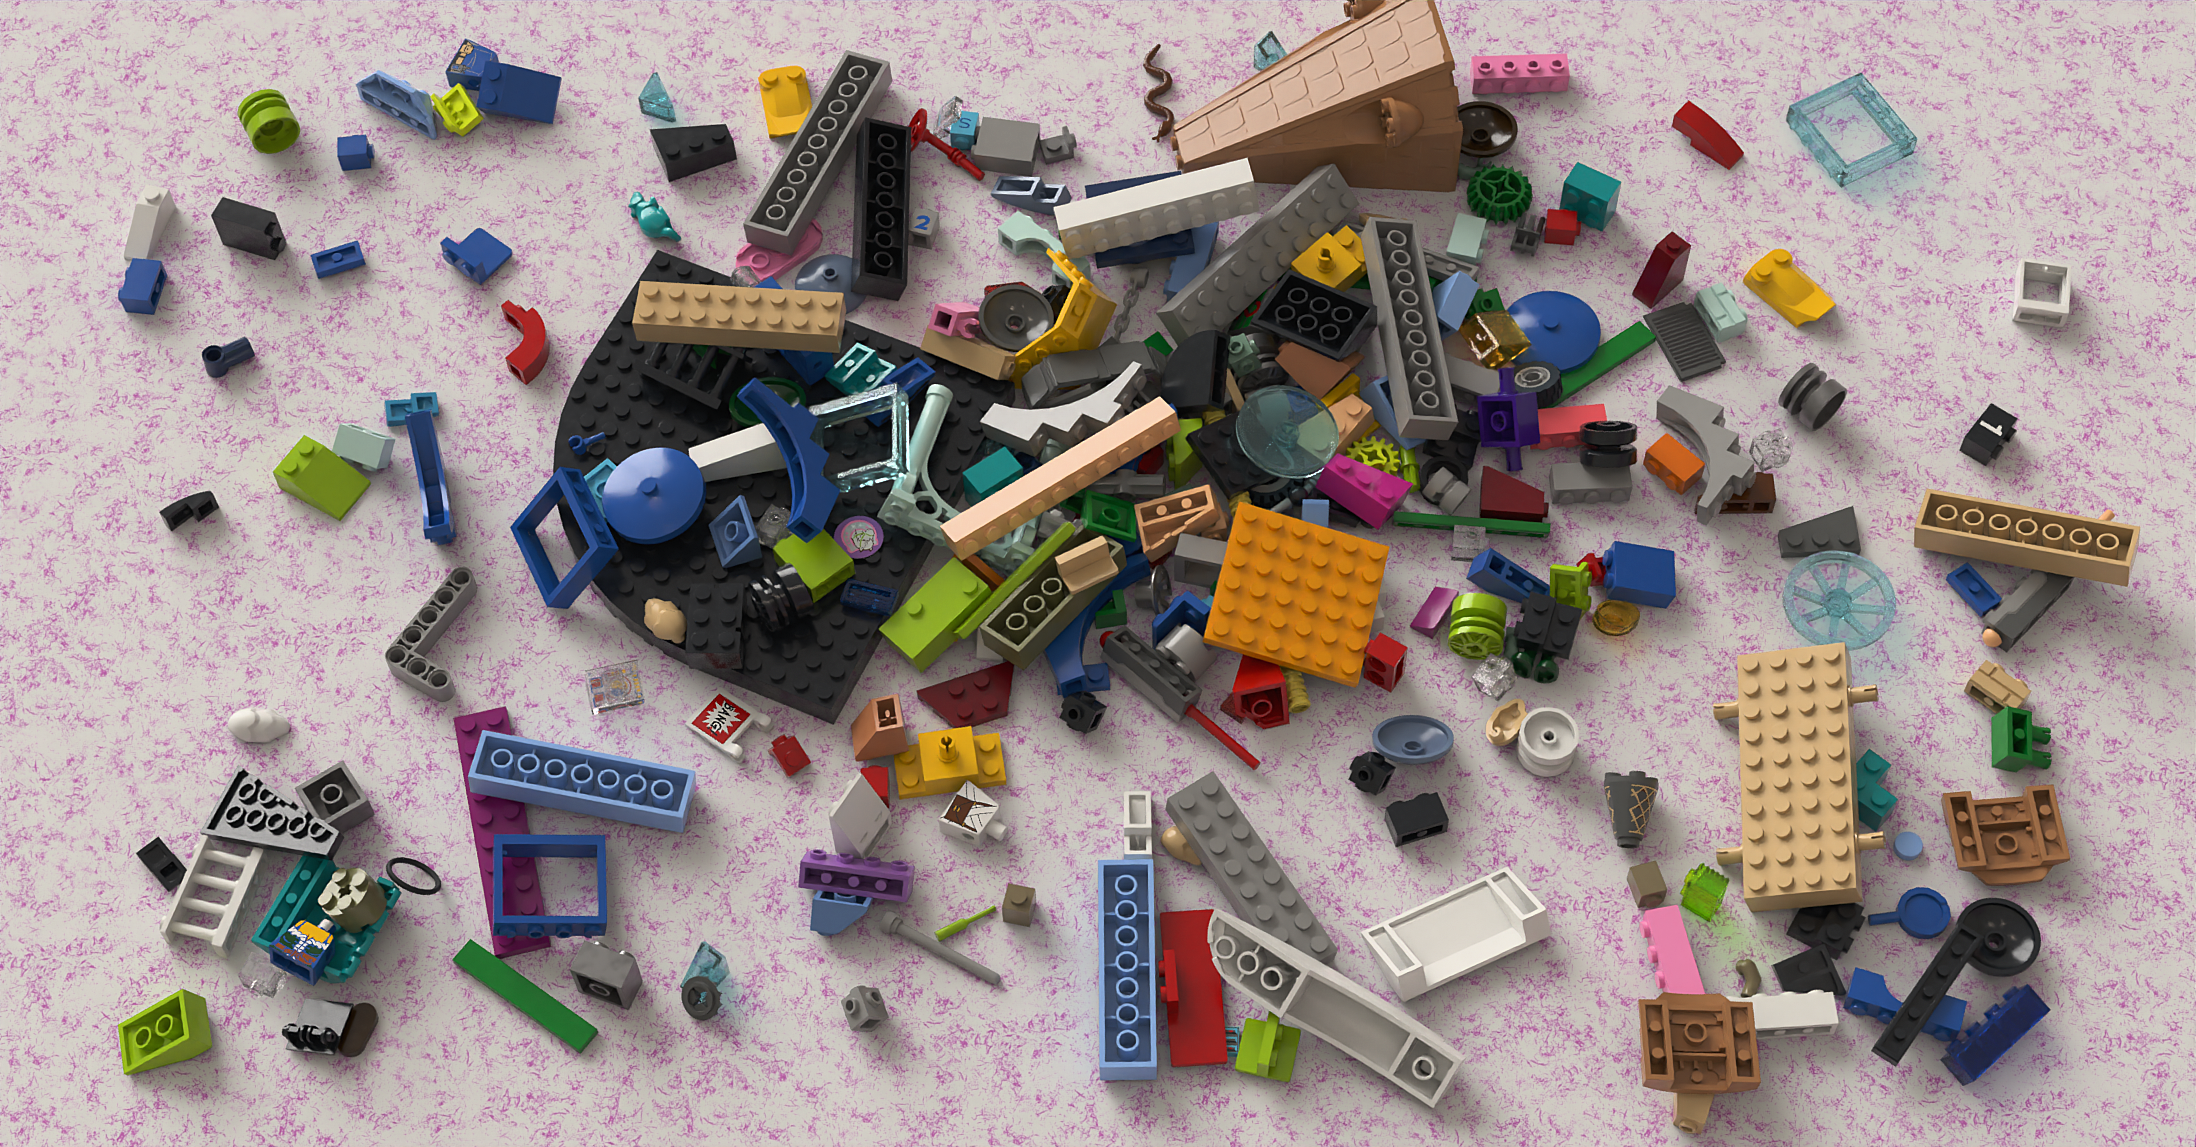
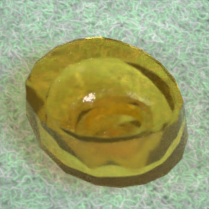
M1606 600L1601 602L1595 609L1592 622L1596 629L1604 635L1622 636L1636 628L1640 619V611L1629 602Z

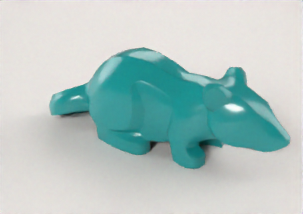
M634 192L628 207L631 208V216L638 218L643 234L651 238L667 236L675 242L681 241V236L673 230L670 218L662 206L659 207L655 197H650V200L646 202L640 192Z

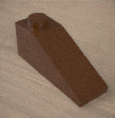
M1755 472L1756 479L1752 487H1747L1741 496L1733 493L1730 500H1725L1722 504L1719 514L1773 513L1776 503L1773 473ZM1703 494L1698 496L1694 509L1695 514H1697V505L1700 499L1702 498Z

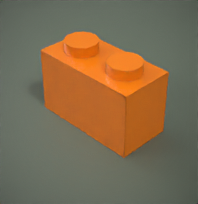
M1668 433L1646 450L1643 465L1651 474L1658 476L1669 489L1675 490L1681 496L1702 478L1705 468L1703 461Z

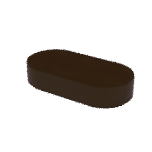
M359 1003L353 1007L338 1045L342 1055L355 1057L364 1051L379 1019L373 1005Z

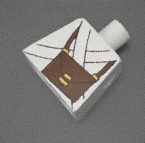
M968 780L939 818L940 832L976 846H981L988 835L998 841H1002L1007 834L1008 827L998 822L1001 817L1000 806Z

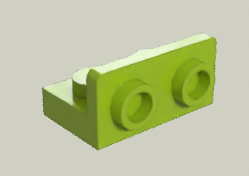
M1582 562L1579 567L1552 564L1550 567V596L1557 598L1556 603L1581 608V618L1590 610L1592 602L1591 596L1588 595V587L1592 580V573L1588 571V562Z

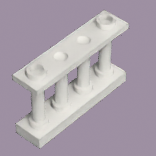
M202 835L200 842L193 848L192 860L168 914L160 922V933L166 943L169 944L173 943L177 933L211 941V945L217 955L228 958L270 860L264 849L253 847L250 856L246 858L216 851L209 837ZM209 860L243 868L242 875L236 882L203 873ZM198 884L232 892L233 894L229 904L225 906L194 899L193 895ZM187 909L222 917L219 927L215 930L182 923Z

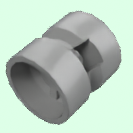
M1442 467L1430 480L1422 493L1433 502L1438 500L1440 502L1439 507L1451 516L1472 489L1461 480L1454 481V475Z

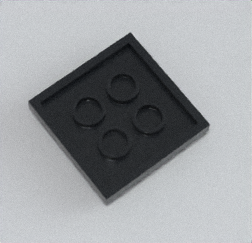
M1248 407L1188 433L1185 438L1228 500L1286 474L1291 468Z

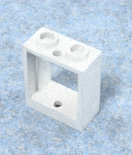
M2021 258L2015 274L2012 321L2063 328L2069 315L2072 265ZM2024 279L2059 284L2058 304L2023 299Z

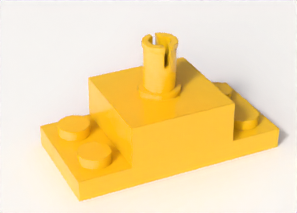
M1347 225L1333 237L1327 232L1291 263V270L1345 292L1367 273L1361 238Z
M971 726L919 733V744L908 745L909 751L894 755L899 800L958 792L967 780L979 789L1007 785L999 733L973 736Z

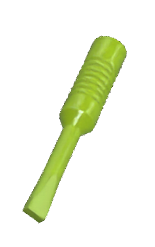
M993 905L968 919L961 918L935 931L937 940L940 942L966 929L968 924L996 911V907Z

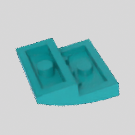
M856 343L824 376L838 390L862 404L863 397L881 387L882 379L898 369L895 365L878 358L875 350Z

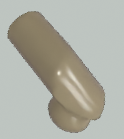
M1739 960L1736 963V971L1739 975H1744L1746 980L1741 997H1752L1758 991L1761 976L1756 964L1752 960Z

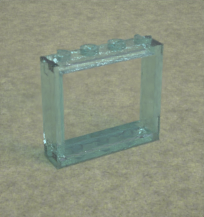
M1862 73L1856 74L1790 105L1786 117V122L1790 125L1789 128L1795 131L1802 144L1809 148L1814 154L1816 161L1823 165L1828 171L1830 178L1833 177L1841 188L1912 155L1918 140ZM1853 95L1893 144L1847 165L1806 115Z
M898 383L806 408L819 418L810 439L822 449H824V428L892 409V459L824 477L840 489L839 493L850 492L853 489L864 486H872L875 483L889 479H896L909 472L908 394Z

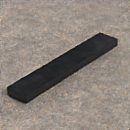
M1961 922L1957 924L1871 1050L1873 1053L1895 1067L1898 1065L1984 938L1982 935Z

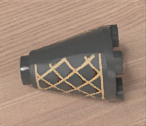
M1630 771L1627 776H1621L1620 773L1615 772L1605 773L1604 791L1614 838L1617 840V846L1621 848H1639V843L1643 840L1659 789L1658 779L1646 777V773L1643 771Z

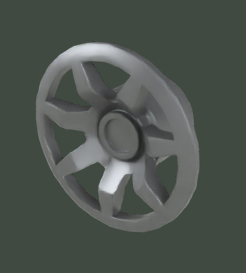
M1163 565L1155 567L1151 581L1137 582L1134 591L1136 605L1139 608L1153 607L1156 616L1160 613L1163 614L1169 609L1170 605L1164 600V596H1172L1170 577ZM1165 584H1167V589H1163Z

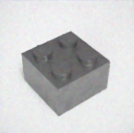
M343 760L295 787L306 810L338 830L341 834L375 815L368 798Z
M584 940L570 968L578 992L627 1010L630 1009L643 982L636 959L632 954L622 950L619 952L610 950L608 946L597 941L591 943Z

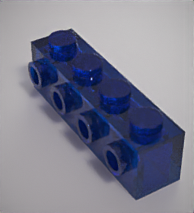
M2028 984L2019 988L2014 985L2002 995L2005 999L2002 1003L1991 1005L1984 1011L1985 1018L1980 1023L1975 1021L1964 1030L1966 1036L1962 1040L1957 1038L1945 1048L1947 1053L1940 1060L1962 1086L1978 1079L2050 1011V1008Z

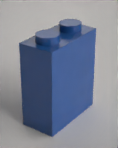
M1614 541L1611 547L1605 550L1603 565L1606 566V574L1603 579V587L1606 588V599L1666 609L1676 597L1674 551Z

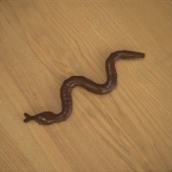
M1160 44L1151 49L1143 61V67L1147 73L1163 79L1161 85L1150 89L1144 96V105L1149 111L1167 118V121H1163L1160 124L1158 135L1152 137V140H1157V143L1160 142V137L1166 136L1171 131L1175 119L1170 109L1153 102L1154 98L1165 94L1173 83L1170 73L1151 65V61L1161 47Z

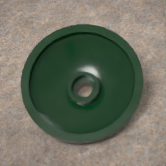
M777 377L758 379L792 407L800 403L806 408L805 392L797 383ZM746 383L732 394L729 401V410L732 418L738 424L750 428L763 422L737 397L740 390L748 384Z

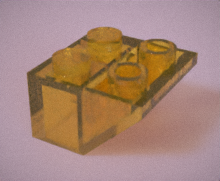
M1507 310L1476 313L1462 323L1458 329L1486 369L1497 371L1532 345Z

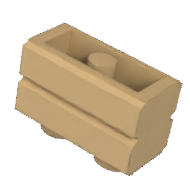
M1985 660L1969 679L1964 692L1997 714L2007 706L2021 709L2027 702L2031 690L2028 689L2024 681L2014 679L2005 673L2001 665L1997 663L1992 664Z

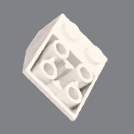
M858 773L854 780L848 781L844 788L843 796L839 801H835L831 805L828 812L835 851L837 853L852 854L854 858L864 859L865 857H870L892 826L891 812L861 773Z

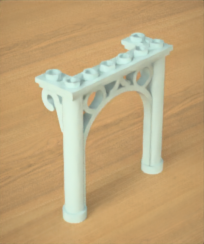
M934 384L928 388L925 396L927 401L896 480L877 517L890 525L904 528L913 535L929 539L935 545L945 546L950 549L940 528L944 523L937 521L942 513L944 515L943 520L947 522L961 514V512L949 506L936 493L928 477L927 463L944 416L953 398V393L945 386ZM1049 438L1045 447L1042 448L1038 460L1044 465L1068 451L1069 446ZM919 478V482L923 491L913 494L914 488ZM929 500L934 507L935 513L926 514L916 507V501ZM1043 513L1016 528L1012 537L1010 532L1002 537L1004 541L1002 545L992 542L974 554L989 567L995 568L1009 577L1035 551L1031 545Z

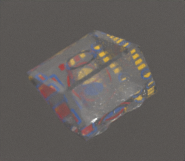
M638 660L585 670V685L592 715L606 716L614 713V710L621 708L634 710L639 708L640 704L645 703Z

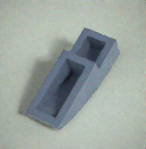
M999 176L991 192L993 198L1002 202L1048 215H1055L1053 207L1068 204L1072 199L1066 185L1044 184L1041 177Z

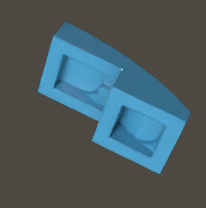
M436 392L411 393L410 399L385 400L384 402L387 427L406 425V414L428 409L432 410L433 418L439 416Z

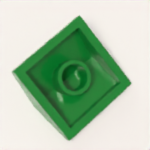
M1086 490L1080 518L1084 527L1135 543L1136 541L1135 503Z

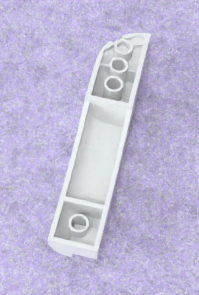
M1215 908L1209 922L1207 938L1213 956L1212 961L1218 972L1229 984L1278 1017L1300 1026L1360 1060L1430 1107L1434 1108L1441 1101L1454 1082L1455 1076L1467 1058L1466 1056L1446 1044L1444 1038L1349 978L1270 934Z

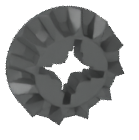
M694 976L688 979L682 988L681 998L683 1006L687 1013L697 1020L712 1018L718 1014V1009L723 1005L720 1002L722 993L716 988L717 982L709 980V976ZM707 992L705 1002L698 1004L701 998L700 993Z

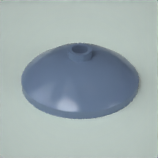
M828 254L810 260L800 269L795 280V290L844 293L846 314L857 309L867 296L851 292L852 258L844 255Z
M1402 715L1389 718L1378 724L1372 734V743L1382 756L1391 761L1406 765H1421L1437 761L1448 754L1454 744V735L1446 724L1437 719L1421 715Z

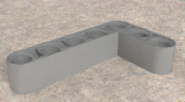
M455 568L385 652V659L393 676L439 702H446L453 698L455 687L447 670L424 657L476 595L478 587L469 568Z

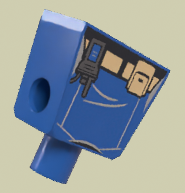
M465 38L445 71L449 86L454 87L460 83L467 90L480 91L485 60L499 62L497 54Z

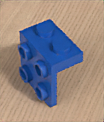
M482 228L475 229L459 245L448 237L440 242L444 260L480 285L513 255L511 248Z

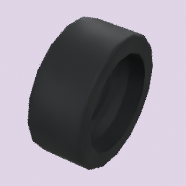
M1437 456L1429 459L1422 466L1419 476V491L1430 504L1439 506L1440 502L1438 500L1431 501L1422 492L1429 483V476L1438 472L1442 467L1457 477L1458 481L1461 480L1468 486V471L1464 464L1456 458Z

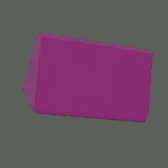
M1435 586L1410 624V628L1433 639L1451 612L1453 600L1459 596V591Z

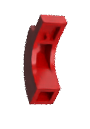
M507 300L501 305L504 318L521 332L524 337L521 344L507 355L505 359L509 372L527 385L538 376L548 360L549 340L544 322L533 307L526 312L522 306L514 305L511 301Z

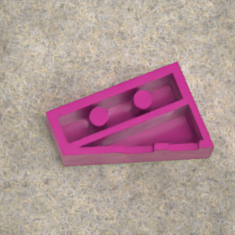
M1337 453L1325 465L1315 487L1379 530L1394 514V511H1397L1403 505L1413 483Z

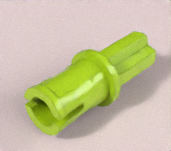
M1401 445L1398 449L1401 460L1400 472L1403 474L1405 481L1413 483L1409 493H1414L1420 490L1418 474L1420 465L1416 462L1415 447L1406 450Z

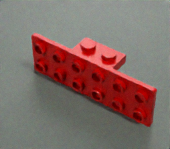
M1214 909L1160 913L1163 960L1158 961L1159 978L1164 977L1165 986H1160L1161 1003H1166L1172 1067L1221 1065L1228 1062L1221 976L1212 961L1213 956L1207 938L1209 922Z

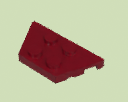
M1007 661L917 690V697L921 702L924 701L932 707L933 712L940 718L945 719L953 729L969 726L975 727L1008 716L1015 665Z

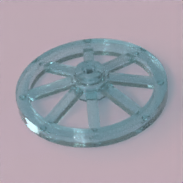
M1834 550L1810 555L1801 560L1791 570L1783 589V607L1791 625L1808 641L1815 645L1845 642L1848 651H1852L1875 643L1887 632L1894 618L1896 597L1891 582L1878 566L1857 554ZM1827 563L1842 564L1837 589H1831L1818 565ZM1850 566L1858 568L1871 577L1870 580L1852 592L1848 593L1845 591ZM1809 570L1825 597L1795 586L1797 580ZM1879 586L1884 597L1885 606L1855 604L1852 602L1874 587ZM1793 595L1823 607L1800 616L1796 609ZM1851 613L1884 615V617L1873 630L1869 631ZM1827 615L1831 617L1828 635L1816 631L1807 624ZM1842 618L1860 636L1836 638L1839 619Z

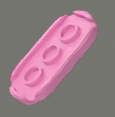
M814 218L812 219L811 224H809L792 255L751 243L746 244L739 250L736 256L737 260L735 263L738 276L746 283L758 285L771 276L774 280H777L820 248L823 240L820 224Z

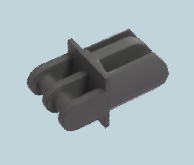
M1523 212L1518 227H1516L1510 251L1515 249L1521 251V254H1524V252L1531 253V256L1534 257L1546 219L1540 217L1535 232L1533 229L1536 215L1531 214L1527 228H1524L1527 213Z

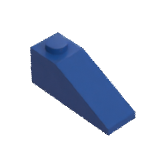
M1492 548L1474 557L1466 577L1467 580L1486 592L1522 603L1523 598L1529 599L1530 592L1550 596V585Z

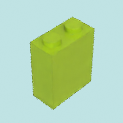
M824 529L808 543L792 534L787 539L780 540L773 548L775 562L779 566L786 563L793 565L804 582L813 603L855 574L853 559Z

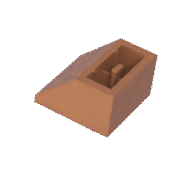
M893 694L871 699L851 724L856 762L909 751L899 695Z

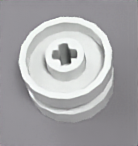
M1552 707L1538 708L1528 713L1521 723L1516 747L1518 760L1523 767L1534 775L1543 777L1558 776L1567 771L1574 761L1579 739V730L1576 722L1566 712Z

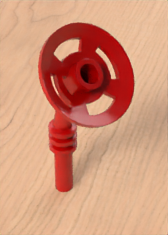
M919 109L908 126L911 127V152L916 149L920 142H928L946 154L947 158L957 167L961 166L978 181H981L985 177V173L971 163L967 156L957 147H951L930 133V130L926 128L928 120L927 110Z

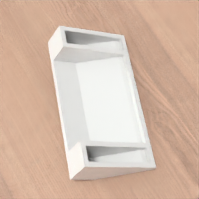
M1505 867L1361 932V935L1391 988L1405 1002L1550 936L1551 930L1547 909L1508 867Z

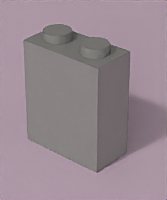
M983 117L981 126L976 127L975 140H977V144L972 145L971 159H974L975 166L984 171L1032 177L1039 140L1041 139L1040 124Z

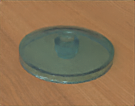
M1276 385L1256 391L1245 401L1236 421L1237 439L1245 455L1260 469L1282 478L1300 479L1317 474L1333 458L1338 446V427L1327 406L1311 393L1292 386Z

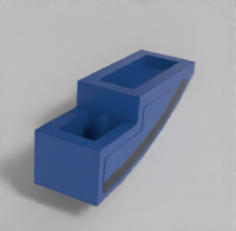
M915 358L882 379L881 387L863 397L860 413L879 427L904 408L935 376L936 371L920 358Z

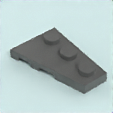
M1853 506L1779 530L1778 533L1781 558L1859 555L1861 551Z

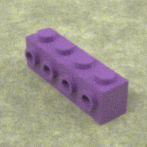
M820 849L807 851L800 861L798 888L907 902L913 892L915 866L908 865L905 861L895 860L890 863L883 862L877 857L861 859L854 858L849 853L832 855L826 854V851Z

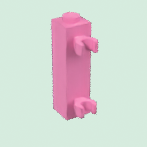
M967 302L935 304L928 328L950 337L963 335L966 338H975V334L982 333L978 321L980 307Z

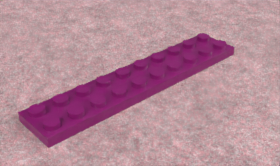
M504 706L455 717L453 720L495 957L502 959L551 947L549 936L541 938L493 936L494 834H530L524 802L470 792L468 775L482 730L512 735L508 710ZM503 857V916H546L535 857Z

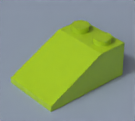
M303 435L273 471L280 489L339 521L342 520L371 485L370 480L326 446L306 435Z
M185 989L177 991L118 1024L125 1075H132L189 1060L212 1048L206 999Z

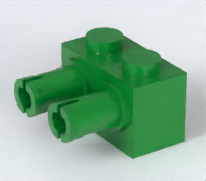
M2009 706L2005 707L1991 718L1992 767L2015 773L2026 765L2045 770L2048 769L2052 759L2047 758H2051V753L2033 750L2032 741L2047 745L2051 739V729L2032 725V711Z

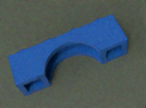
M1855 967L1849 982L1843 1008L1850 1010L1853 1014L1859 1016L1868 1015L1877 1018L1884 1024H1889L1903 1002L1897 1000L1888 991L1883 975ZM1945 995L1920 1033L1932 1035L1939 1041L1955 1042L1961 1030L1967 1001Z

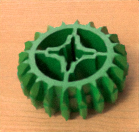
M1493 164L1490 169L1484 166L1481 172L1476 171L1474 177H1471L1466 191L1467 202L1470 205L1471 212H1477L1476 215L1479 218L1485 217L1487 219L1486 223L1490 220H1493L1495 225L1499 221H1503L1505 225L1509 220L1515 223L1518 217L1521 218L1523 212L1528 211L1532 202V186L1528 183V176H1522L1521 170L1514 172L1513 166L1507 169L1504 164L1499 168Z

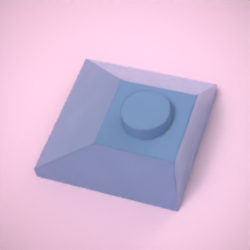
M818 890L812 900L810 931H817L818 934L823 936L840 933L864 915L875 898Z

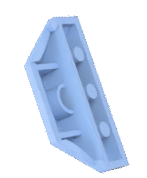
M377 70L356 84L361 100L435 140L437 138L434 109L431 97L427 92L412 87L406 80H400L380 70Z

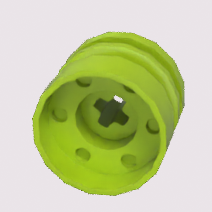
M273 89L259 90L247 96L238 107L237 115L247 132L253 147L260 153L272 154L281 152L293 145L300 134L299 123L284 95L279 91Z
M1467 593L1453 600L1450 620L1452 624H1450L1448 647L1459 656L1475 660L1491 659L1501 654L1505 634L1503 629L1505 628L1507 606L1497 597L1483 593Z

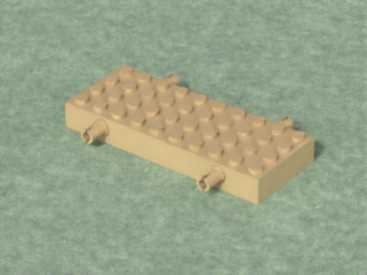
M1845 642L1737 655V701L1713 703V708H1715L1713 709L1715 720L1739 717L1742 843L1739 847L1717 848L1716 853H1719L1716 854L1718 865L1743 863L1744 900L1751 912L1863 902L1861 851L1886 849V844H1884L1886 843L1884 831L1859 834L1853 706L1855 703L1878 702L1877 685L1852 687L1851 656Z

